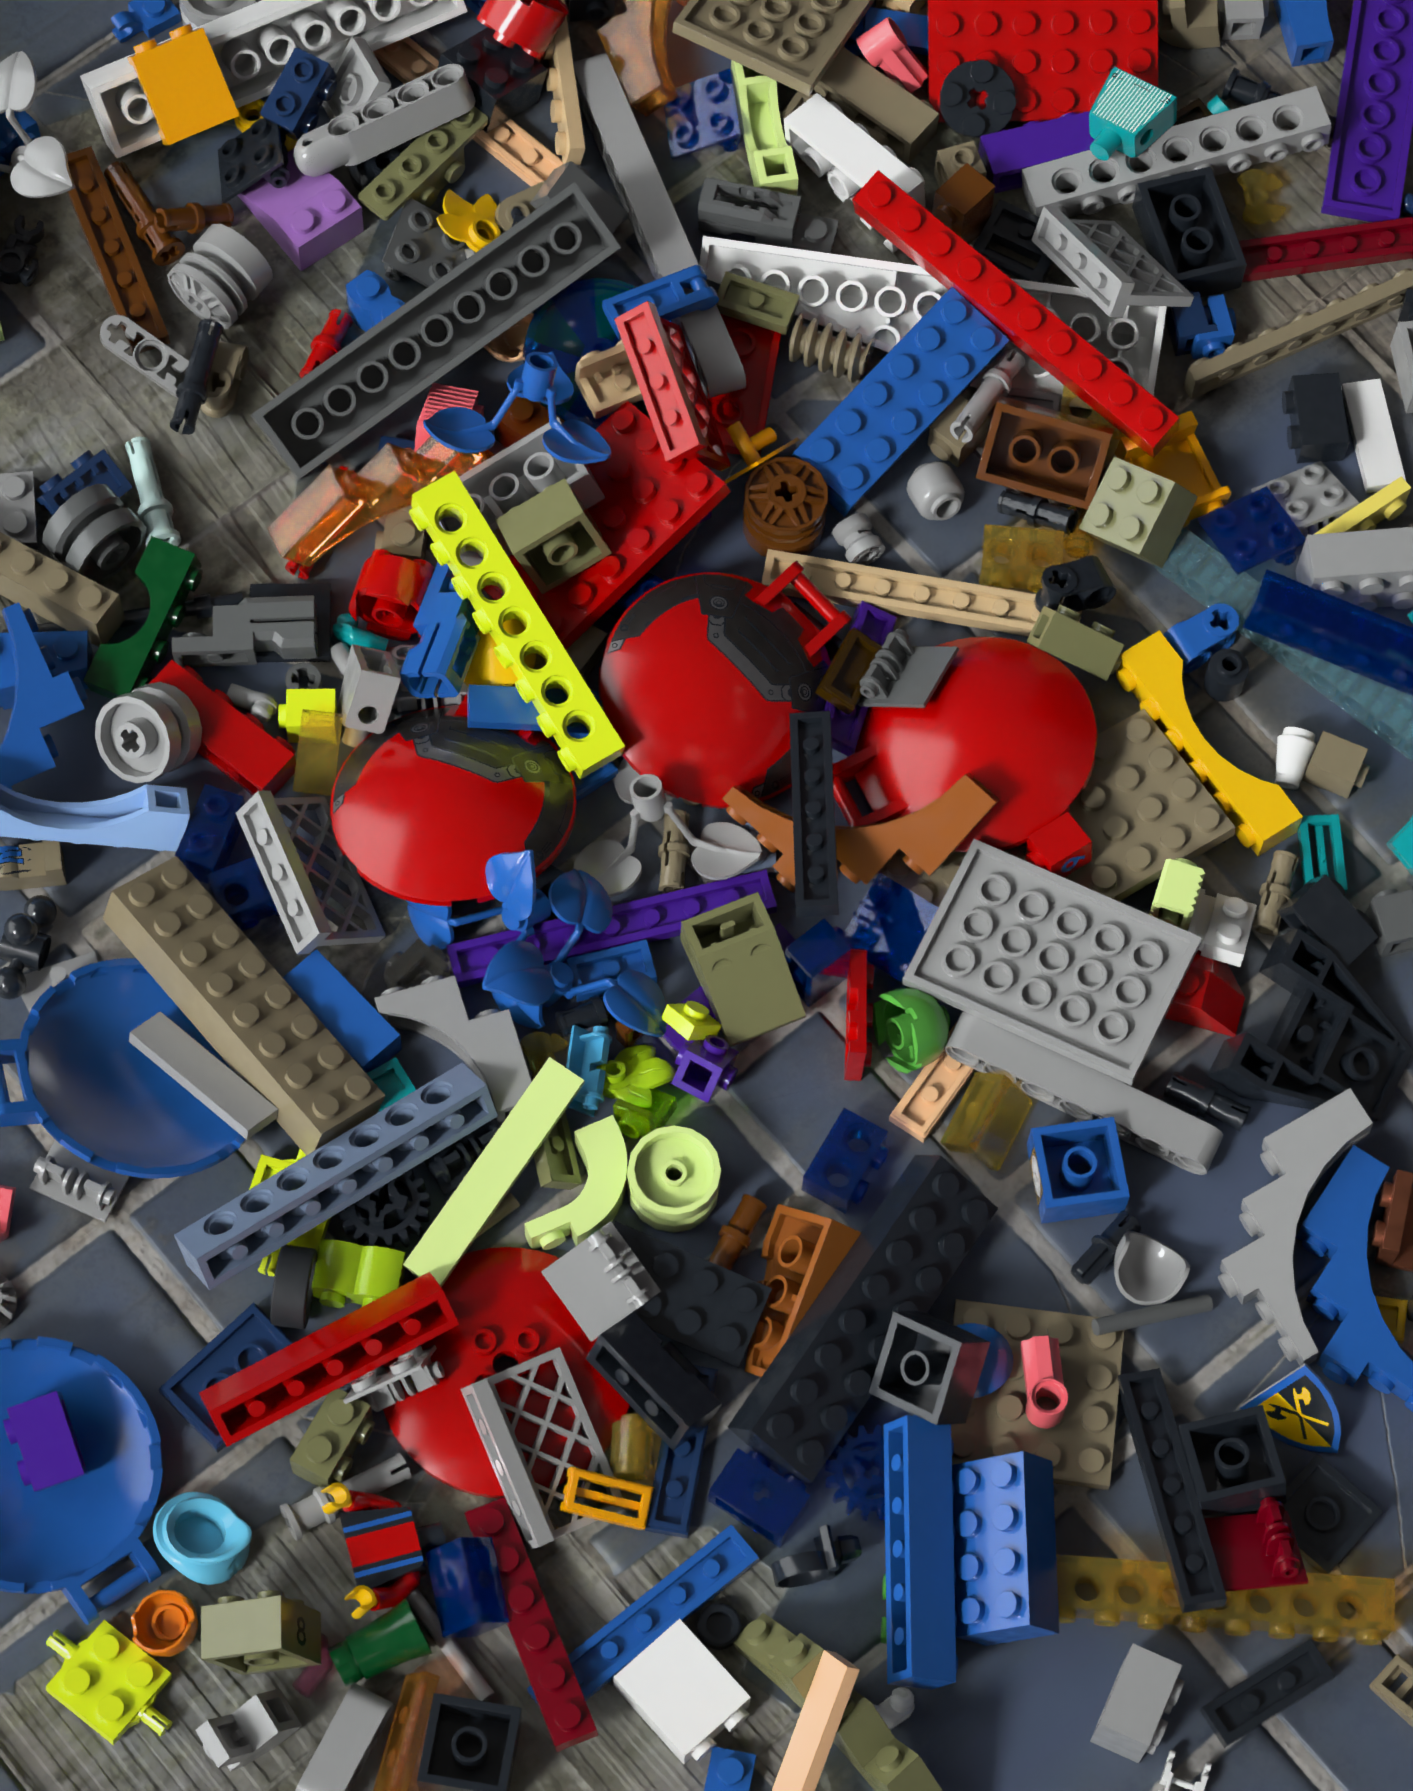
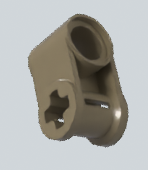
M219 341L206 386L208 397L206 403L201 405L202 412L207 416L221 418L227 416L233 410L241 380H243L247 370L248 346Z

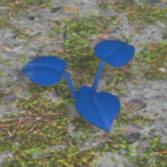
M552 351L549 353H529L526 356L525 363L508 375L507 387L510 393L490 422L486 423L485 418L480 413L465 407L446 408L423 421L426 431L445 447L463 453L483 452L493 447L495 437L490 431L497 428L516 396L533 402L540 401L548 405L549 424L552 429L547 430L543 434L542 443L547 452L553 457L573 464L596 463L611 457L609 445L601 434L590 425L575 419L566 420L562 424L558 422L555 405L569 401L573 396L574 387L569 377L559 366Z
M533 850L502 852L492 856L487 861L485 868L487 885L493 897L503 902L500 907L454 918L451 917V906L426 905L406 900L410 920L421 940L433 949L443 950L446 948V945H450L454 941L452 926H460L500 914L508 929L521 931L516 940L525 941L528 937L534 935L533 926L549 918L551 907L548 897L541 890L536 889ZM491 992L501 1011L509 1009L514 1022L535 1029L546 1026L542 1017V1005H524L499 993Z
M576 869L560 875L552 883L549 890L550 907L561 921L576 926L573 934L557 958L552 963L544 965L542 953L535 945L521 940L511 941L504 945L492 958L484 976L482 989L499 993L524 1005L550 1007L563 995L570 1000L577 994L609 987L604 993L603 1002L609 1013L617 1021L640 1033L653 1037H662L666 1032V1022L662 1020V1014L666 1008L665 999L658 984L648 975L635 970H626L618 976L617 981L612 978H605L576 987L572 986L573 971L563 961L581 936L583 928L592 933H602L612 920L613 910L608 893L593 876Z

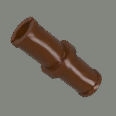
M189 202L185 207L156 209L157 214H154V224L159 233L187 230L191 234L202 232L203 229H208L212 224H222L231 227V222L234 221L233 209L229 203L201 205L198 202Z
M748 1194L742 1196V1200L728 1225H722L718 1232L721 1238L708 1260L728 1270H732L742 1250L749 1248L752 1243L749 1237L762 1213L767 1208L762 1201Z

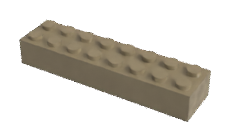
M177 856L111 892L103 916L105 923L229 1067L278 1108V1115L275 1120L305 1155L312 1153L378 1113L385 1094Z

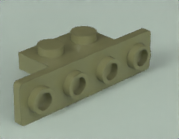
M474 106L467 113L421 134L359 193V202L384 221L389 220L401 207L403 209L404 204L411 198L429 208L438 198L439 192L448 183L453 184L462 176L465 170L464 146L488 124V117Z

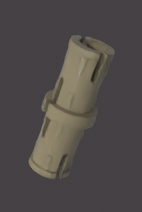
M674 809L685 825L689 827L690 814L683 810ZM664 813L662 844L658 846V857L661 859V875L658 890L664 894L685 889L686 861L690 859L691 849L687 845V839L667 813Z
M1283 850L1274 851L1266 883L1261 885L1259 892L1262 898L1252 927L1256 929L1255 931L1270 936L1278 935L1282 917L1277 913V910L1293 895L1290 889L1300 859L1296 857L1297 855Z

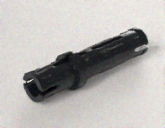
M203 319L198 324V331L184 381L178 384L176 390L178 401L173 418L170 421V427L178 432L180 424L185 419L182 434L186 435L195 432L200 407L206 403L208 397L206 386L219 341L224 331V327L219 322H215L214 328L209 335L208 332L212 322L210 319Z

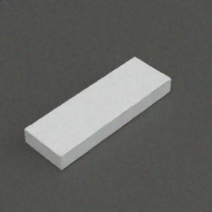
M1372 379L1342 384L1344 408L1365 492H1378L1401 476L1406 481L1381 380Z

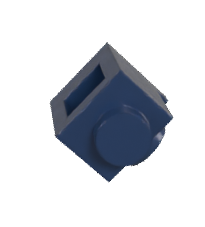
M1188 290L1194 296L1191 307L1167 306L1165 321L1175 356L1191 354L1192 344L1197 334L1218 331L1217 325L1212 324L1210 308L1208 305L1203 306L1199 292Z

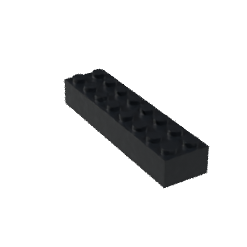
M915 1155L727 1427L786 1479L812 1483L872 1395L869 1393L893 1312L924 1311L928 1313L998 1210V1207L941 1155Z

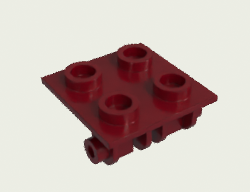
M1264 1498L1256 1514L1204 1518L1225 1592L1308 1584L1309 1580L1288 1511H1285L1283 1503L1279 1502L1277 1498Z

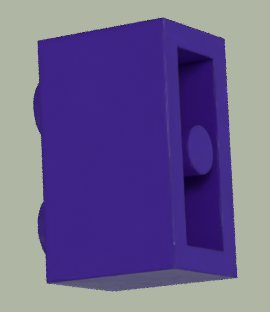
M54 1391L7 1408L9 1418L3 1420L11 1445L15 1443L19 1445L23 1460L17 1461V1466L25 1486L32 1484L34 1492H40L88 1475L60 1391Z

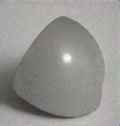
M1127 1231L1117 1246L1114 1259L1116 1285L1125 1298L1133 1303L1145 1306L1162 1304L1178 1293L1188 1277L1190 1265L1187 1260L1169 1246L1150 1236Z

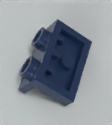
M104 449L95 455L88 450L70 463L75 470L65 478H62L57 473L42 484L39 488L44 494L35 501L39 506L44 504L53 516L58 508L71 496L86 487L95 484H107L120 498L133 486Z

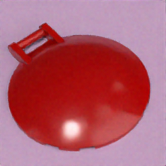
M969 637L939 644L937 646L958 647L959 651L926 707H869L855 753L833 764L834 798L849 826L888 822L920 810L941 797L958 780L970 772L1000 800L955 849V852H967L973 839L1002 851L1015 848L1026 843L1027 836L1069 812V805L1074 801L1081 789L1085 790L1094 768L1098 738L1096 719L1091 702L1079 680L1063 663L1033 645L1001 637ZM853 779H856L873 811L863 817L845 784Z

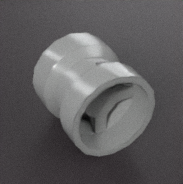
M856 513L845 518L832 531V535L838 545L845 547V557L849 563L869 565L877 560L885 551V546L880 537L873 535L871 532L872 524L866 513Z

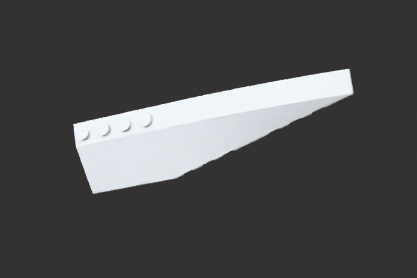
M703 236L699 265L703 267L707 279L721 284L727 271L798 294L800 297L795 315L799 316L803 313V318L810 321L814 317L818 318V324L824 327L828 323H832L833 330L837 332L846 328L847 336L851 338L860 333L862 334V342L866 344L872 338H875L874 347L888 353L948 291L945 286L917 265ZM1012 279L1154 396L1167 306L1127 305L1123 318L1109 317L1080 288ZM1011 341L1007 343L1002 352L970 385L978 389L985 371L995 366L1004 350L1014 349L1008 361H1011L1018 351L1024 357L1025 365L1013 379L1011 388L1062 394L1061 405L1092 409Z

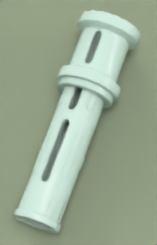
M146 437L132 438L131 442H126L125 449L130 460L131 470L141 503L137 512L138 517L147 527L146 547L151 536L178 546L181 542L180 533L173 526L171 517L174 511L172 504L164 498L150 440Z

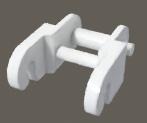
M1170 1749L1159 1784L1165 1786L1163 1791H1169L1171 1783L1192 1791H1204L1212 1764L1205 1763L1199 1782L1194 1784L1175 1778L1174 1773L1171 1772L1172 1761L1176 1751Z

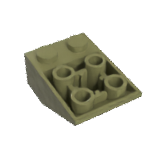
M758 892L681 922V943L715 1018L722 1025L720 1029L729 1047L806 1018L777 933Z

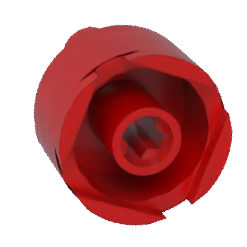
M486 0L477 16V20L488 28L496 30L493 37L501 44L513 48L516 43L522 46V49L529 55L541 59L564 22L569 10L561 0Z
M384 549L374 550L372 556L364 562L348 607L351 616L356 622L358 616L368 622L366 629L371 633L391 640H410L411 634L418 633L413 623L432 578L434 566L423 559L410 560L393 555Z

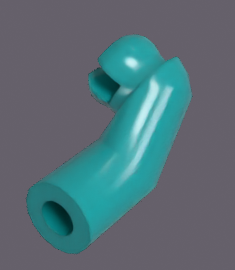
M343 613L338 616L337 624L333 625V633L336 639L349 646L354 644L382 651L386 650L387 638L357 628L359 622L358 620L356 622L351 614Z

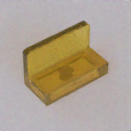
M975 1072L940 1143L952 1152L974 1154L990 1170L999 1171L1033 1102L1006 1075Z

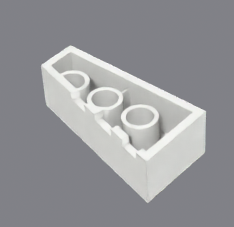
M816 93L784 119L787 145L792 147V150L819 178L824 174L828 176L830 186L843 203L848 199L852 201L854 196L879 170L925 208V181L920 172L914 167H907L902 163L887 145L882 146L874 140L862 124H855L846 117L842 109L835 102H828L820 94ZM860 217V220L868 229L872 230L873 227ZM888 239L884 241L883 244L892 253L898 250Z

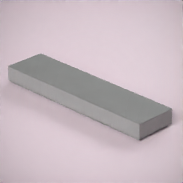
M161 1011L130 1032L129 1042L246 1140L277 1119V1107Z

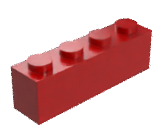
M171 660L150 682H162L173 685L189 697L198 711L202 726L201 745L197 753L251 795H254L257 791H271L274 796L297 772L294 748L282 737L277 736L274 739L265 732L263 724L254 715L248 712L243 715L235 709L232 700L219 689H215L213 692L204 685L202 677L193 668L187 665L182 668L175 661Z

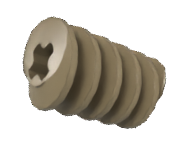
M801 313L796 320L790 337L789 360L796 363L803 355L804 366L811 368L818 360V369L822 373L827 372L833 365V376L840 378L848 370V382L855 383L864 374L869 364L876 339L872 338L866 347L862 346V334L857 333L851 342L847 341L846 328H843L835 337L833 336L832 323H828L821 332L818 331V318L814 317L808 326H804L803 313Z

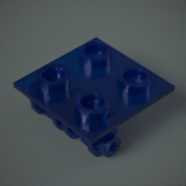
M731 68L662 92L672 159L715 144L722 146L726 152H733L738 149L742 133Z
M1267 486L1197 518L1199 524L1237 575L1272 558L1276 563H1282L1284 566L1291 565L1296 560V547L1304 544L1306 540Z
M879 872L876 879L872 880L873 884L863 901L860 900L859 908L853 912L854 916L846 930L840 934L841 938L838 944L848 951L850 949L867 950V961L902 982L939 907Z

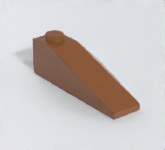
M781 1204L777 1205L763 1242L761 1257L767 1260L764 1280L758 1281L772 1288L748 1345L745 1372L758 1377L763 1376L861 1232L827 1217Z

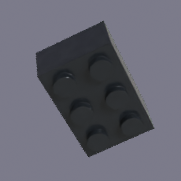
M1211 166L1137 183L1132 209L1148 253L1187 290L1199 292L1200 297L1240 288L1247 263Z

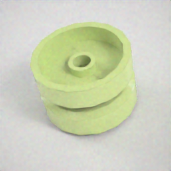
M673 1125L657 1128L642 1137L631 1152L627 1169V1191L630 1205L640 1220L654 1229L673 1233L690 1230L705 1221L717 1204L720 1188L721 1167L717 1151L706 1137L686 1127Z

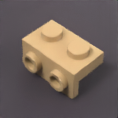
M622 340L615 347L605 351L595 350L589 352L577 362L575 382L595 419L616 411L622 404L628 401L633 404L643 400Z

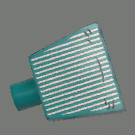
M1114 67L1089 113V132L1091 137L1095 139L1090 145V151L1095 157L1103 161H1107L1115 150L1131 158L1138 157L1177 121V97Z

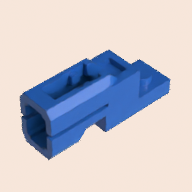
M437 562L413 623L414 628L421 636V640L408 651L399 673L401 682L412 696L418 698H436L437 695L440 698L456 697L460 693L480 641V636L478 635L479 628L472 616V613L476 610L468 598L462 600L457 594L451 582V579L455 576L447 563L441 566Z

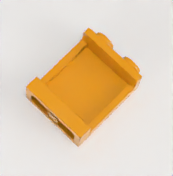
M191 24L170 31L171 39L158 45L155 38L134 46L136 54L127 57L130 65H133L157 121L160 129L158 133L163 145H171L240 116L204 29L197 28L193 30Z
M1192 410L1178 415L1180 418L1179 430L1154 459L1126 436L1120 438L1115 451L1117 458L1172 480L1198 496L1183 528L1190 523V520L1201 516L1204 519H1209L1223 512L1232 493L1228 485L1221 487L1195 435L1198 422Z

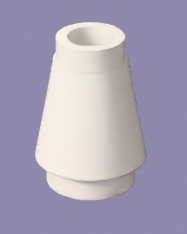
M1285 727L1283 729L1282 735L1277 737L1275 784L1291 790L1299 788V783L1317 746L1314 743V733L1298 727Z

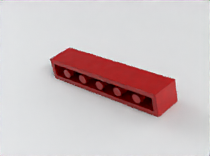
M428 1272L199 1392V1395L226 1447L458 1326L459 1322L443 1289L433 1275Z

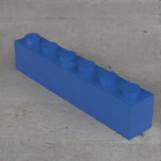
M910 1415L884 1424L887 1684L933 1690L955 1683L958 1670L955 1636L958 1618L955 1611L954 1587L957 1578L954 1567L956 1529L953 1524L955 1487L952 1481L954 1443L951 1438V1424L935 1425L921 1417Z

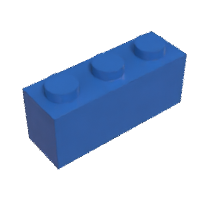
M317 949L283 977L365 1073L388 1062L402 1050L400 1034Z

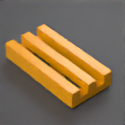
M576 1467L568 1468L566 1475L568 1481L564 1485L563 1494L565 1495L563 1502L560 1504L559 1511L640 1531L645 1530L654 1487ZM578 1480L642 1495L641 1501L637 1502L577 1487ZM575 1497L632 1510L638 1512V1516L634 1518L574 1503Z

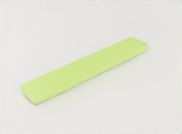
M548 1058L403 1264L406 1269L418 1277L430 1272L441 1287L580 1091L585 1083L582 1078L552 1058Z

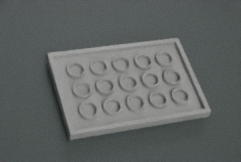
M973 839L903 977V985L921 990L941 1002L1132 1086L1201 945L1202 937Z

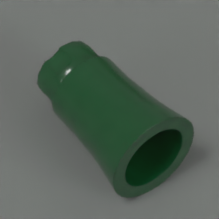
M406 1598L371 1623L345 1636L346 1640L328 1649L331 1659L346 1687L357 1683L364 1677L368 1680L395 1666L433 1654Z

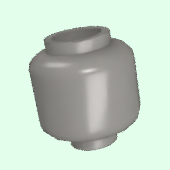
M931 462L918 466L907 482L906 490L910 500L920 515L927 520H947L960 510L965 490L952 468L944 462Z

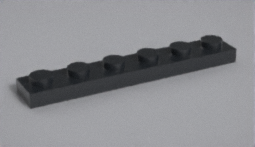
M830 711L789 713L797 917L839 915Z
M1158 1368L1118 1375L1119 1394L1182 1613L1223 1607L1227 1601L1226 1592L1161 1370Z

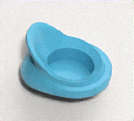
M201 1492L179 1494L161 1507L153 1523L154 1542L161 1555L175 1569L194 1582L206 1585L223 1583L241 1570L248 1558L250 1541L252 1539L251 1527L240 1519L228 1504L213 1495Z

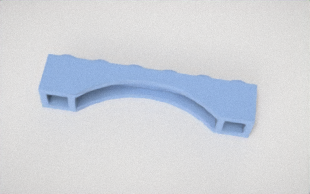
M0 784V837L105 845L117 848L152 849L155 851H182L190 816L187 788L146 784L131 792L112 798L81 803L36 799L15 792Z

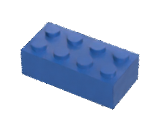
M1020 1451L952 1465V1481L955 1487L953 1524L956 1529L954 1540V1567L957 1573L955 1607L958 1618L956 1637L989 1646L1059 1634L1053 1461Z

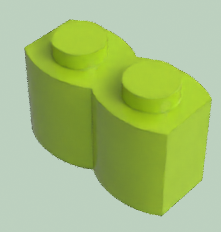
M321 1239L311 1286L313 1296L319 1298V1302L328 1307L343 1308L345 1303H356L363 1307L402 1286L406 1269L403 1266L406 1261L405 1252L385 1247L362 1246L346 1241Z

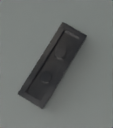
M1310 1639L1201 1708L1200 1712L1223 1747L1226 1748L1335 1678V1674Z

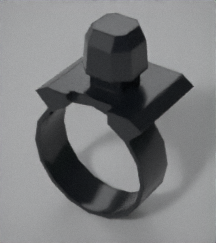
M826 1524L819 1527L821 1535L814 1538L816 1551L794 1554L782 1558L771 1565L775 1586L779 1588H792L833 1579L835 1577L834 1571L839 1569L838 1561L842 1565L855 1561L861 1556L862 1549L859 1538L854 1535L837 1536L836 1541H833L830 1525Z

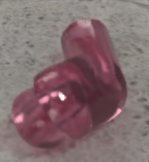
M322 1633V1665L305 1667L292 1684L295 1690L306 1698L311 1697L333 1668V1661L328 1651L330 1644L327 1637Z

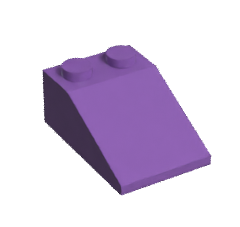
M293 148L287 155L288 165L286 168L290 172V180L284 187L275 188L262 178L237 196L298 269L303 271L362 233L364 228L362 207L342 183L329 172L317 177L301 173L294 162Z

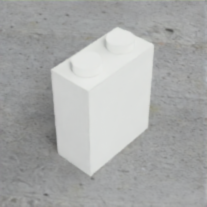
M681 1619L677 1620L614 1676L613 1686L683 1764L692 1757L697 1762L700 1761L716 1746L717 1743L713 1740L715 1736L724 1728L732 1732L749 1716L746 1709L750 1705L751 1697Z

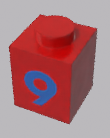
M1069 812L1027 836L1026 861L1065 878L1091 862L1092 841Z

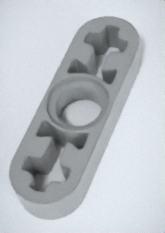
M123 315L108 317L100 329V340L103 346L165 391L178 398L176 396L177 388L175 387L177 379L168 372L165 379L160 378L158 374L166 368L169 358L176 361L171 366V369L179 374H183L187 370L189 361ZM120 324L126 327L125 336L133 342L136 335L144 338L135 346L132 356L125 353L130 348V345L120 339L116 343L110 341L111 333L107 330L110 326L118 328ZM153 346L161 352L162 361L157 367L148 368L140 362L139 353L144 347Z

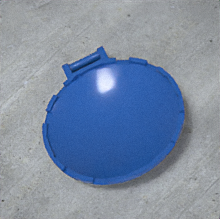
M136 958L105 960L72 971L68 978L54 987L50 986L38 998L24 1023L19 1039L0 1040V1127L41 1124L56 1141L70 1152L102 1169L138 1178L158 1179L186 1176L220 1163L247 1141L129 1042V1035L132 1030L161 1011L231 1069ZM16 1063L24 1101L10 1102L2 1064Z
M38 1336L37 1339L0 1340V1591L39 1594L61 1590L86 1625H90L100 1618L99 1612L145 1581L151 1583L162 1575L156 1562L139 1540L152 1516L161 1488L163 1468L161 1439L151 1409L139 1389L127 1375L99 1354L96 1356L89 1351L73 1346V1342L57 1338ZM54 1391H60L88 1475L40 1492H34L32 1484L25 1486L21 1479L17 1461L23 1460L18 1443L11 1445L3 1420L9 1418L7 1408ZM126 1556H129L136 1567L88 1598L81 1587Z

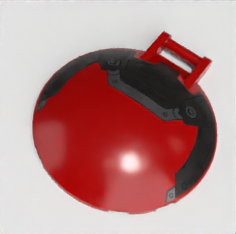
M797 560L768 587L749 578L719 572L693 573L672 578L658 584L636 599L613 627L607 639L602 664L599 668V700H602L605 715L625 745L622 753L624 759L639 775L652 774L657 776L661 780L664 793L676 799L681 797L688 801L700 803L702 807L722 809L729 806L722 798L736 785H741L762 802L774 798L792 787L789 713L823 711L826 700L817 695L815 691L831 664L824 645L852 619L845 610L840 612L803 573V566ZM790 583L828 621L829 624L821 631L782 592Z
M466 694L460 705L427 708L401 716L388 722L382 734L371 733L358 744L343 763L332 788L330 800L332 829L339 849L343 856L346 855L356 866L357 873L373 886L388 894L414 903L434 906H452V901L476 898L477 902L481 903L495 899L488 888L485 875L487 861L492 856L502 852L533 850L536 877L545 871L558 857L569 839L575 822L577 801L574 777L572 772L569 773L560 761L557 754L559 748L542 731L467 728Z

